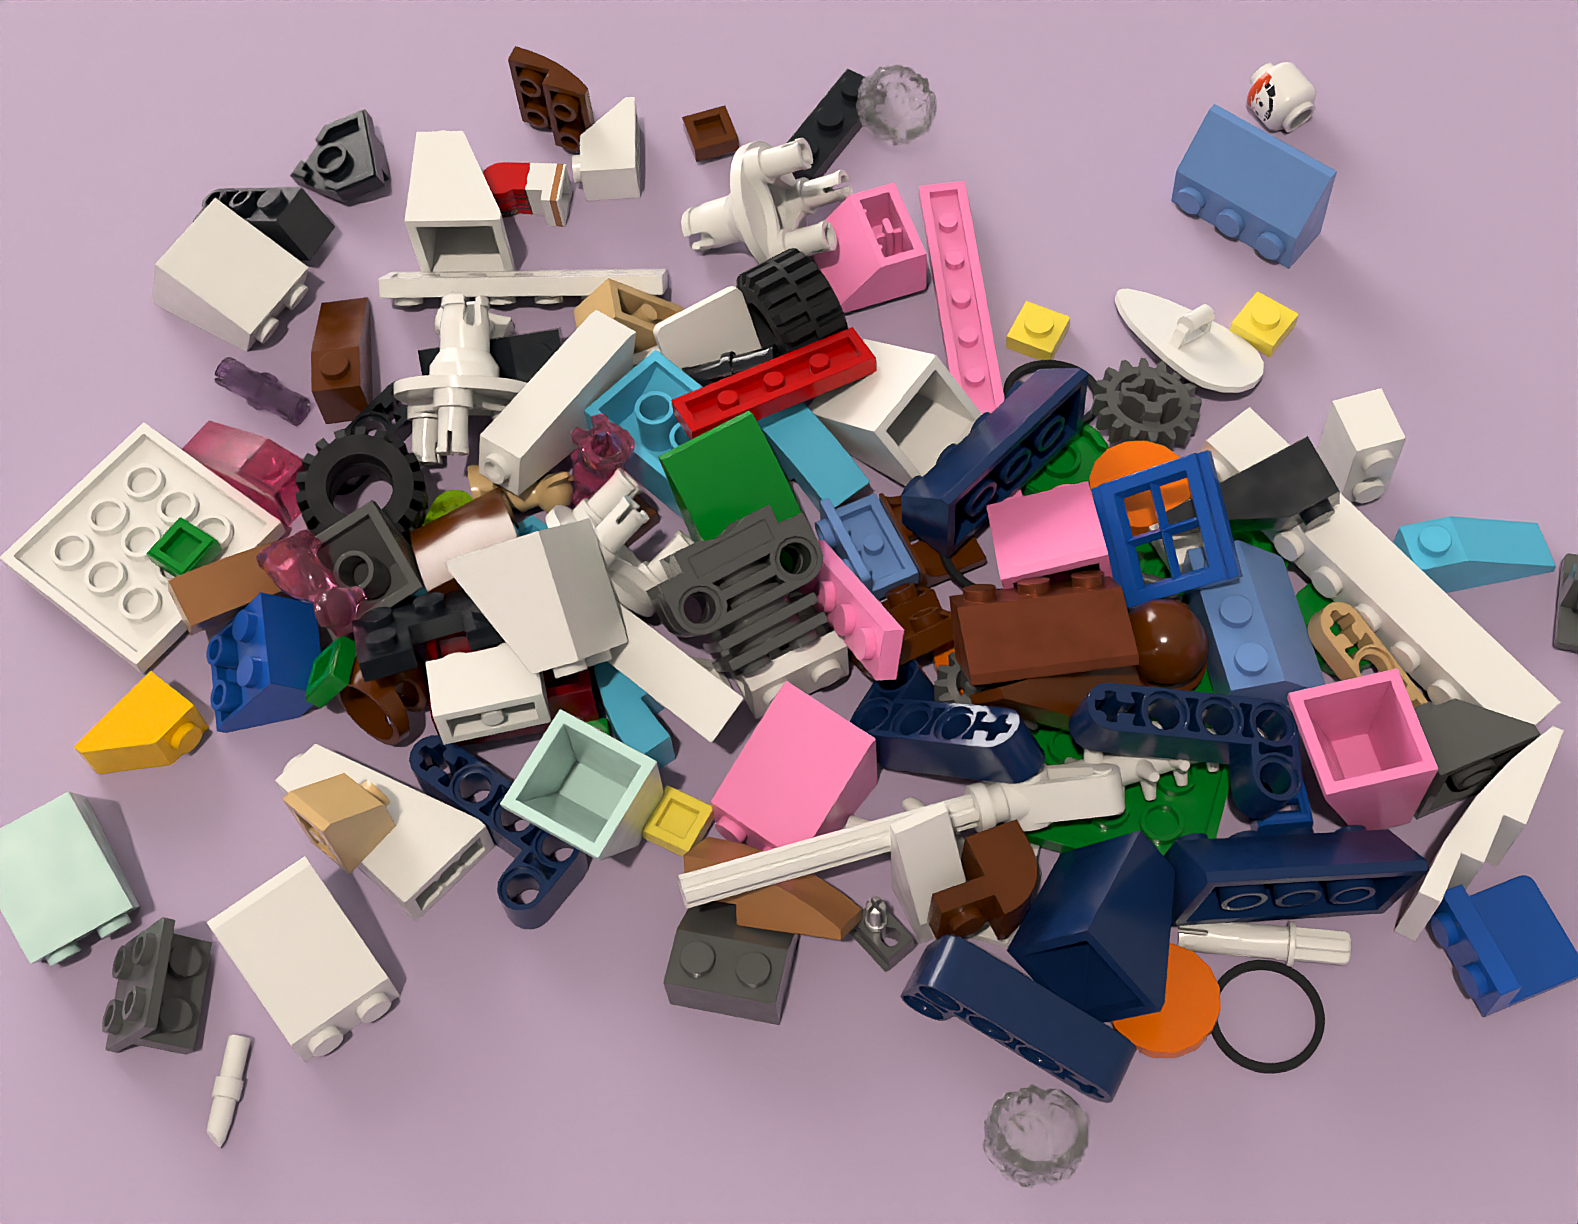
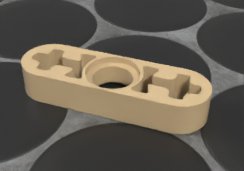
M1333 602L1311 617L1308 623L1309 639L1341 681L1361 677L1359 662L1361 659L1371 661L1379 672L1398 668L1414 708L1428 702L1354 607L1344 602ZM1335 622L1342 628V631L1337 636L1330 630V627ZM1356 644L1359 650L1348 655L1346 650Z

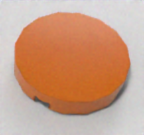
M1123 442L1107 449L1095 461L1089 477L1090 490L1098 487V485L1181 457L1167 447L1153 442ZM1187 478L1160 486L1165 511L1191 498ZM1150 490L1124 498L1133 536L1148 532L1149 526L1158 523Z
M1170 943L1165 1003L1161 1011L1111 1021L1110 1023L1115 1031L1128 1038L1136 1046L1139 1053L1152 1058H1178L1197 1050L1213 1032L1221 1010L1220 986L1210 966L1196 953Z

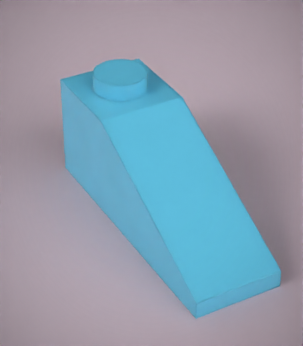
M1449 516L1399 526L1393 541L1445 593L1554 572L1556 568L1538 523Z

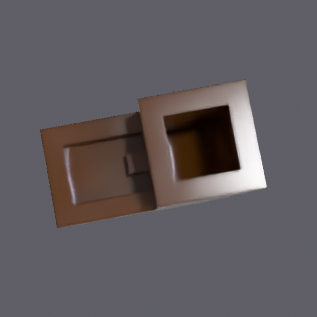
M1017 819L965 837L961 863L968 881L933 893L931 897L927 922L936 940L947 934H954L957 937L970 935L983 927L987 921L997 940H1000L1010 935L1021 925L1027 915L1037 880V860Z

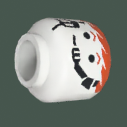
M1282 62L1275 66L1272 63H1267L1259 68L1251 77L1250 83L1252 87L1247 95V104L1271 131L1285 129L1286 132L1296 130L1314 113L1316 107L1313 103L1316 99L1317 91L1292 62Z

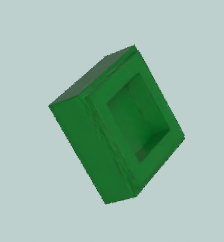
M179 517L146 554L152 563L172 576L177 577L209 564L222 548L216 539L182 517Z
M342 635L314 659L305 692V701L322 708L349 684L356 655L355 641Z

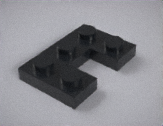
M464 589L447 594L441 592L426 593L417 597L412 604L394 609L390 607L374 608L365 612L360 619L352 621L358 663L364 682L418 667L413 645L464 630L471 651L505 642Z

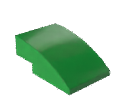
M750 411L658 456L690 537L694 542L715 539L729 524L767 505H770L778 523L801 513V509L780 464L754 415ZM782 549L780 553L781 566L785 571L791 573L793 568L792 557Z

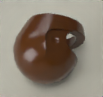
M1153 599L1137 606L1130 612L1129 618L1139 654V665H1136L1141 686L1191 691L1203 678L1208 662L1209 641L1202 623L1187 604L1173 599ZM1153 682L1161 683V684H1171V685H1169V686H1162V685H1157V684H1155V683H1153Z
M416 651L418 667L368 682H364L356 654L349 684L338 693L340 703L351 719L368 735L387 745H395L409 735L410 724L406 710L420 712L425 708L429 700L426 663ZM386 715H387V717L389 718V720H390L392 726L389 725V724L386 722V720H385Z

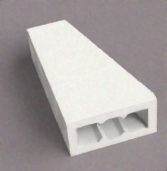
M597 310L591 313L481 433L478 473L519 496L588 440L590 434L584 410L632 370L636 331Z
M314 744L305 754H299L291 759L285 766L283 773L275 780L286 796L291 790L346 773L360 786L366 780L370 781L387 796L390 804L386 809L396 826L357 867L415 922L495 847L486 825L479 819L318 744Z

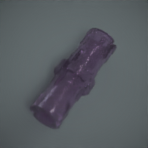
M233 357L224 358L217 366L215 383L242 396L247 400L248 405L254 409L270 411L295 426L301 424L308 416L310 406L308 405L311 403V400L278 383L276 376L268 372L260 373L254 371Z

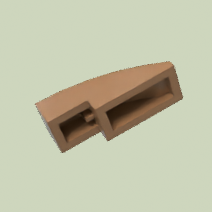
M311 532L281 539L228 556L168 580V591L190 636L235 617L260 592L289 598L305 591L286 555L312 539Z
M707 837L684 854V873L763 852V850L738 842ZM812 873L716 900L717 902L736 904V919L739 926L842 940L862 920V909L835 887Z

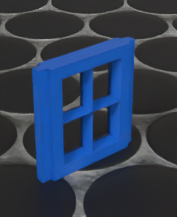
M1206 450L1200 453H1193L1091 489L1109 555L1112 576L1122 587L1127 610L1135 609L1140 604L1153 599L1175 598L1243 576L1211 451ZM1187 478L1196 517L1169 525L1160 486ZM1150 490L1159 528L1133 536L1124 498ZM1199 527L1208 566L1181 574L1172 535ZM1162 539L1171 578L1145 585L1136 546Z

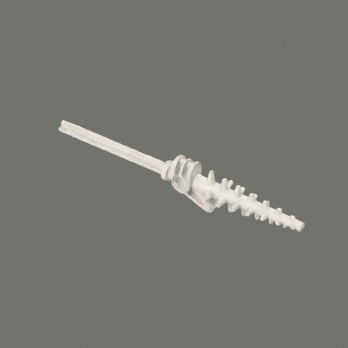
M1159 721L1152 722L1156 727L1163 729ZM1206 728L1212 734H1216L1213 728ZM1257 728L1261 736L1268 739L1266 734L1261 729ZM1084 748V759L1077 760L1068 757L1065 759L1064 764L1047 765L1043 763L1037 774L1024 782L1008 784L982 780V782L967 785L965 787V795L942 802H944L949 812L954 833L973 827L979 833L996 827V824H1005L1016 819L1023 831H1033L1058 821L1123 814L1126 807L1125 786L1140 781L1145 800L1156 799V785L1159 775L1172 771L1177 786H1185L1188 784V769L1190 765L1199 761L1098 752ZM1205 762L1209 772L1219 770V763ZM938 803L678 875V885L686 909L889 852L891 851L890 824Z

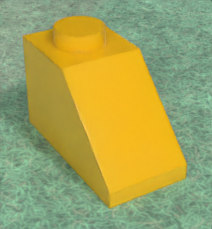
M150 671L74 748L91 769L98 774L173 765L182 754L193 750L209 726L194 704Z

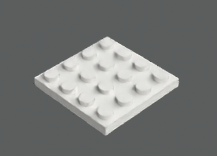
M143 422L0 556V560L6 568L143 674L188 630L168 591V580L175 577L152 563L146 554L178 518L182 517L219 542L222 550L210 563L275 542L286 531L281 521Z

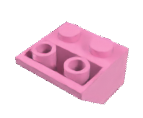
M895 182L849 195L825 219L832 224L835 230L837 246L833 251L812 255V258L831 285L844 313L926 289L927 253Z

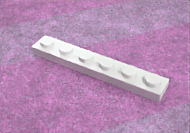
M667 269L389 272L378 279L380 298H395V305L400 306L423 304V297H441L442 304L443 297L451 294L452 291L464 294L465 304L470 302V297H477L479 295L488 297L489 304L495 305L516 303V296H534V301L537 304L563 302V296H581V302H583L608 278L653 296L663 295L668 288Z

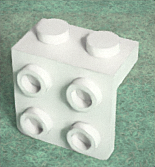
M729 286L663 320L653 330L660 353L681 370L683 367H692L719 360L721 355L726 352L733 351L738 355L761 349L743 293L734 286Z
M799 592L789 594L790 598L803 595ZM811 606L798 612L799 616L815 613ZM823 625L815 628L819 637L793 651L791 647H788L781 652L779 648L769 652L768 655L772 662L745 676L743 674L734 676L733 672L729 671L755 719L764 716L776 694L786 681L806 694H810L849 675L848 647L844 643L843 637L838 636L835 630L827 634ZM718 630L713 632L712 638L720 635ZM728 649L718 652L721 658L730 654Z

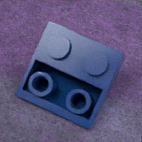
M260 592L225 627L211 638L207 647L206 657L207 662L211 665L213 689L210 703L212 709L215 710L217 732L229 733L299 718L313 706V704L305 701V692L314 659L321 654L317 613L312 603Z

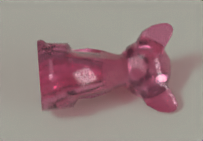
M602 413L591 416L593 428L585 431L576 427L571 432L572 443L578 445L579 448L573 451L570 456L574 464L572 477L577 486L572 501L575 507L584 498L590 499L613 476L617 468L626 471L625 467L629 458L634 454L635 440L629 432L621 426L610 422L607 415Z
M302 530L294 536L274 542L262 549L256 556V561L272 582L281 591L295 599L312 603L316 620L320 626L330 629L337 638H340L342 635L346 637L343 628L347 627L357 616V606L365 601L367 597L359 586L337 587L334 573L325 567L318 558V551L322 548L318 537L315 538L312 531Z

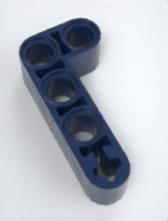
M915 659L898 666L896 680H875L850 720L852 724L876 739L877 763L880 767L886 769L1015 784L1029 780L1037 774L1045 761L1044 750L1015 710L1003 707L936 702L934 700V685Z
M1100 683L1091 689L1069 717L1068 726L1071 736L1077 744L1088 750L1229 764L1231 793L1234 804L1240 812L1253 819H1266L1276 813L1298 794L1302 786L1298 726L1290 708L1275 700L1120 683ZM1149 716L1157 719L1162 725L1163 729H1160L1153 725V723L1149 719ZM1203 722L1212 726L1216 734L1208 731ZM1257 728L1261 729L1266 734L1268 739L1261 736ZM1261 780L1268 783L1273 793L1264 788Z
M440 735L422 738L414 745L409 757L411 769L421 789L426 795L467 813L486 825L493 843L515 858L501 875L497 886L499 899L508 918L515 926L522 929H536L543 926L584 879L589 868L587 854L531 823L522 831H508L511 824L522 819L500 805L513 783L457 744L450 743L444 745ZM447 767L449 768L451 775L453 777L451 781L448 777V774L443 771ZM481 790L490 791L488 796L482 801L476 803L467 802L475 792ZM558 849H573L571 856L566 860L560 862L549 860L552 853ZM528 889L539 891L536 898L530 903H514L517 895L522 891Z
M943 935L926 946L900 996L902 1001L910 1008L933 1020L945 1021L953 1016L957 1017L1078 1092L1104 1103H1111L1137 1050L1136 1046L1119 1032L973 943L954 935Z

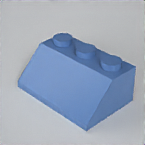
M1214 104L1208 110L1176 170L1171 201L1179 205L1185 212L1194 214L1214 225L1225 235L1234 237L1254 248L1263 257L1274 260L1289 269L1321 233L1337 171Z
M1236 540L1234 543L1243 576L1184 595L1186 604L1198 617L1208 636L1207 671L1215 694L1271 699L1284 705H1289L1287 700L1288 693L1325 685L1326 683L1313 645L1309 639L1283 557ZM1204 547L1186 550L1181 574L1208 566Z

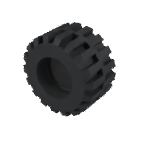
M789 248L739 274L737 277L736 288L743 293L761 348L776 344L781 355H784L848 329L842 307L828 280L818 266L796 248Z
M355 427V435L346 436L344 429L335 431L333 433L336 440L328 443L324 437L315 444L318 451L316 456L307 452L302 460L305 471L297 472L296 485L299 492L295 493L301 515L313 538L347 516L334 507V499L340 487L354 477L373 475L384 479L392 486L391 498L382 510L411 545L410 532L425 524V509H428V495L419 461L413 452L408 453L406 443L398 437L393 442L390 441L388 432L378 428L375 435L371 436L368 434L367 427Z

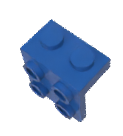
M1521 875L1471 896L1468 895L1462 884L1448 889L1440 905L1429 920L1434 936L1440 945L1445 948L1459 972L1464 989L1475 1000L1484 1017L1578 979V953L1537 884L1529 876Z

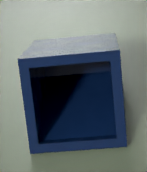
M1141 830L1063 852L1059 855L1006 951L1035 982L1102 1023L1160 1012L1165 1003L1176 870Z

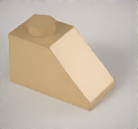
M608 278L574 309L576 327L578 328L591 313L597 310L636 331L635 354L657 346L653 334L654 327L663 320L683 311V307Z
M346 773L291 790L283 798L284 803L310 842L348 874H351L396 826L386 809L390 804L387 796L370 781L366 780L360 786Z

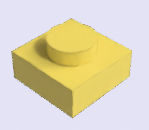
M1257 291L1232 321L1229 331L1244 338L1259 352L1271 357L1296 326L1299 314Z
M1026 301L1007 335L1006 348L1037 360H1053L1069 330L1070 317Z
M667 785L662 799L642 829V837L684 857V854L702 841L713 822L712 806Z

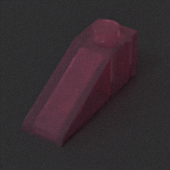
M209 420L181 449L277 518L283 525L289 527L301 514L295 493L299 492L296 485L297 472L305 471L302 464L303 459L271 439Z

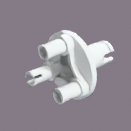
M803 137L776 147L764 141H754L745 144L736 151L733 157L730 171V194L686 210L681 220L683 235L686 237L701 232V241L694 242L692 245V250L696 252L709 251L710 248H719L742 241L746 243L759 264L789 248H796L807 257L826 251H833L837 246V238L832 224L827 222V220H823L817 224L807 226L806 216L814 214L818 207L845 200L849 195H852V185L836 190L833 188L834 185L849 181L850 178L847 172L841 169L835 173L808 180L805 177L795 179L792 172L809 169L812 167L810 164H813L811 148Z
M464 294L445 295L441 304L443 312L440 321V352L430 365L429 375L409 377L394 382V398L407 403V419L412 421V452L418 459L419 465H442L443 459L441 455L454 456V452L458 456L469 455L468 416H491V419L494 420L527 384L526 382L499 377L500 367L490 354V320L488 314L490 305L488 298L479 295L475 298L474 302H467L465 323Z
M617 468L613 476L590 500L584 498L574 509L564 505H556L546 515L545 520L548 528L590 518L615 600L637 614L650 617L656 610L646 590L668 580L659 560L695 542L684 532L678 531L675 534L676 536L651 562H642L624 544L649 520V516L644 510L638 512L637 509L640 506L632 500L637 494L642 492L641 486L626 471Z

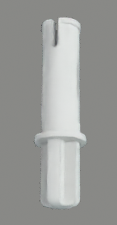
M1288 921V926L1244 922L1178 926L1179 938L1177 945L1193 952L1286 961V966H1293L1294 961L1346 965L1351 957V938L1349 933L1345 931L1296 927L1295 921Z

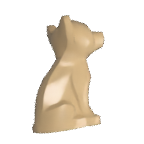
M475 464L467 467L473 499L500 486L478 473L479 465ZM569 472L549 474L537 480L519 496L502 486L501 488L512 510L526 512L539 506L548 514L556 505L568 507L571 504L574 495V488L572 486L574 477L569 475Z

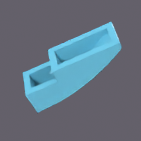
M803 402L757 420L784 474L790 481L796 480L819 512V501L829 498L836 509L870 483L852 457Z
M605 661L595 664V676L615 738L657 761L659 770L675 760L671 736L654 716L664 709L661 704L609 662Z

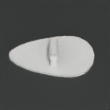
M1120 289L1117 292L1115 303L1120 315L1129 328L1157 356L1187 380L1203 388L1222 393H1240L1254 388L1261 380L1264 362L1259 352L1244 338L1214 322L1215 314L1209 305L1203 304L1194 310H1190L1168 299L1142 291Z

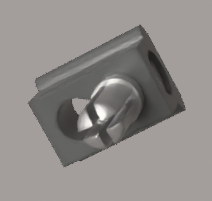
M872 897L871 903L869 901L866 902V908L862 910V920L849 932L884 972L891 970L918 945L914 937L886 909L885 902H882L880 897ZM887 937L896 940L898 943L894 946H887L882 941Z

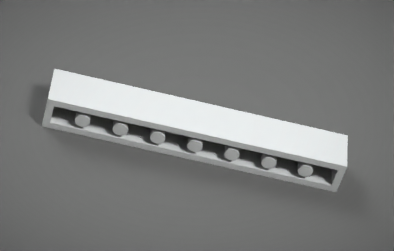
M1249 407L1208 438L1201 452L1206 450L1212 452L1220 483L1290 445ZM1341 493L1340 504L1333 507L1335 513L1327 520L1313 527L1306 528L1305 524L1302 523L1292 529L1261 530L1274 543L1276 550L1283 558L1293 561L1311 579L1314 587L1320 594L1331 598L1334 602L1347 603L1358 611L1405 673H1408L1428 693L1430 700L1435 706L1456 698L1535 724L1537 727L1561 703Z

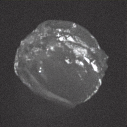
M886 65L885 67H879L872 75L862 80L859 87L856 109L858 110L862 126L868 128L878 141H883L888 146L909 144L918 138H922L932 130L937 113V98L934 92L930 90L928 79L923 78L921 74H916L910 67H903L902 65L890 67Z
M1031 1084L1028 1088H1020L1018 1092H1007L1003 1099L996 1100L992 1110L987 1113V1119L983 1123L985 1136L982 1145L983 1151L995 1170L1000 1171L1006 1180L1019 1183L1021 1187L1033 1188L1035 1185L1045 1183L1053 1186L1061 1180L1071 1178L1078 1167V1163L1084 1158L1090 1138V1117L1064 1091L1051 1088L1044 1091L1038 1086Z

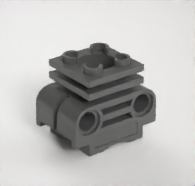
M770 505L729 524L715 539L697 541L659 560L668 580L646 590L662 624L670 633L677 637H695L718 630L719 636L702 645L707 654L723 652L728 649L730 654L712 662L716 672L732 671L734 676L740 674L745 676L772 662L768 653L776 648H779L781 652L791 647L793 651L819 637L815 628L828 622L824 611L802 616L798 614V612L819 602L814 592L792 598L788 594L810 582L818 575L823 562L820 544L803 512L778 523ZM782 549L792 557L793 568L791 573L785 571L781 566L780 553ZM688 596L696 599L701 606V617L696 624L685 616L684 602Z

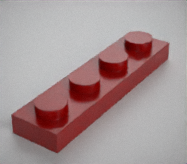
M851 327L672 399L673 413L689 439L692 440L747 411H750L757 421L873 374L877 371L876 357L855 329Z

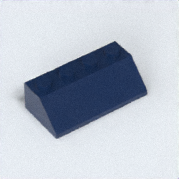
M1082 368L1038 369L1025 382L1021 380L1015 383L1007 392L1002 404L992 413H983L973 424L970 433L958 444L952 443L942 451L933 468L923 477L917 475L909 481L901 495L902 524L944 557L949 558L989 520L986 505L1002 502L1006 498L1013 497L1082 431L1089 373Z
M1350 825L1329 833H1314V830L1311 828H1296L1282 835L1262 836L1259 831L1248 830L1235 833L1229 838L1209 839L1208 835L1204 833H1192L1176 839L1164 855L1165 859L1176 870L1172 926L1382 914L1429 871L1426 859L1389 829L1366 830V827L1363 825Z

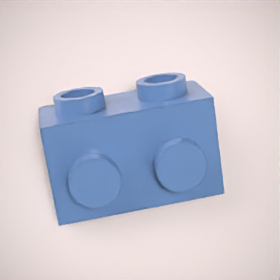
M875 493L837 509L834 508L829 498L819 501L820 521L815 522V529L819 540H824L833 548L834 552L877 600L885 597L887 591L908 582L918 583L919 572Z

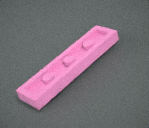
M818 540L823 554L822 567L814 579L799 587V589L804 594L815 593L819 601L813 604L818 612L824 611L828 624L835 630L838 636L843 637L844 643L876 681L896 680L904 629L824 540Z

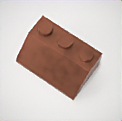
M1098 570L1076 572L1071 575L1072 581L1050 583V579L1046 577L1025 578L1017 581V588L996 590V586L993 584L966 586L963 588V594L949 596L955 659L971 686L1139 665V654L1122 587L1112 577L1105 576L1103 571Z

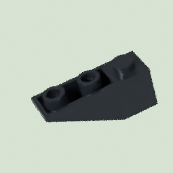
M302 187L219 188L205 197L202 202L203 208L195 217L196 219L216 198L299 261H310L335 228Z

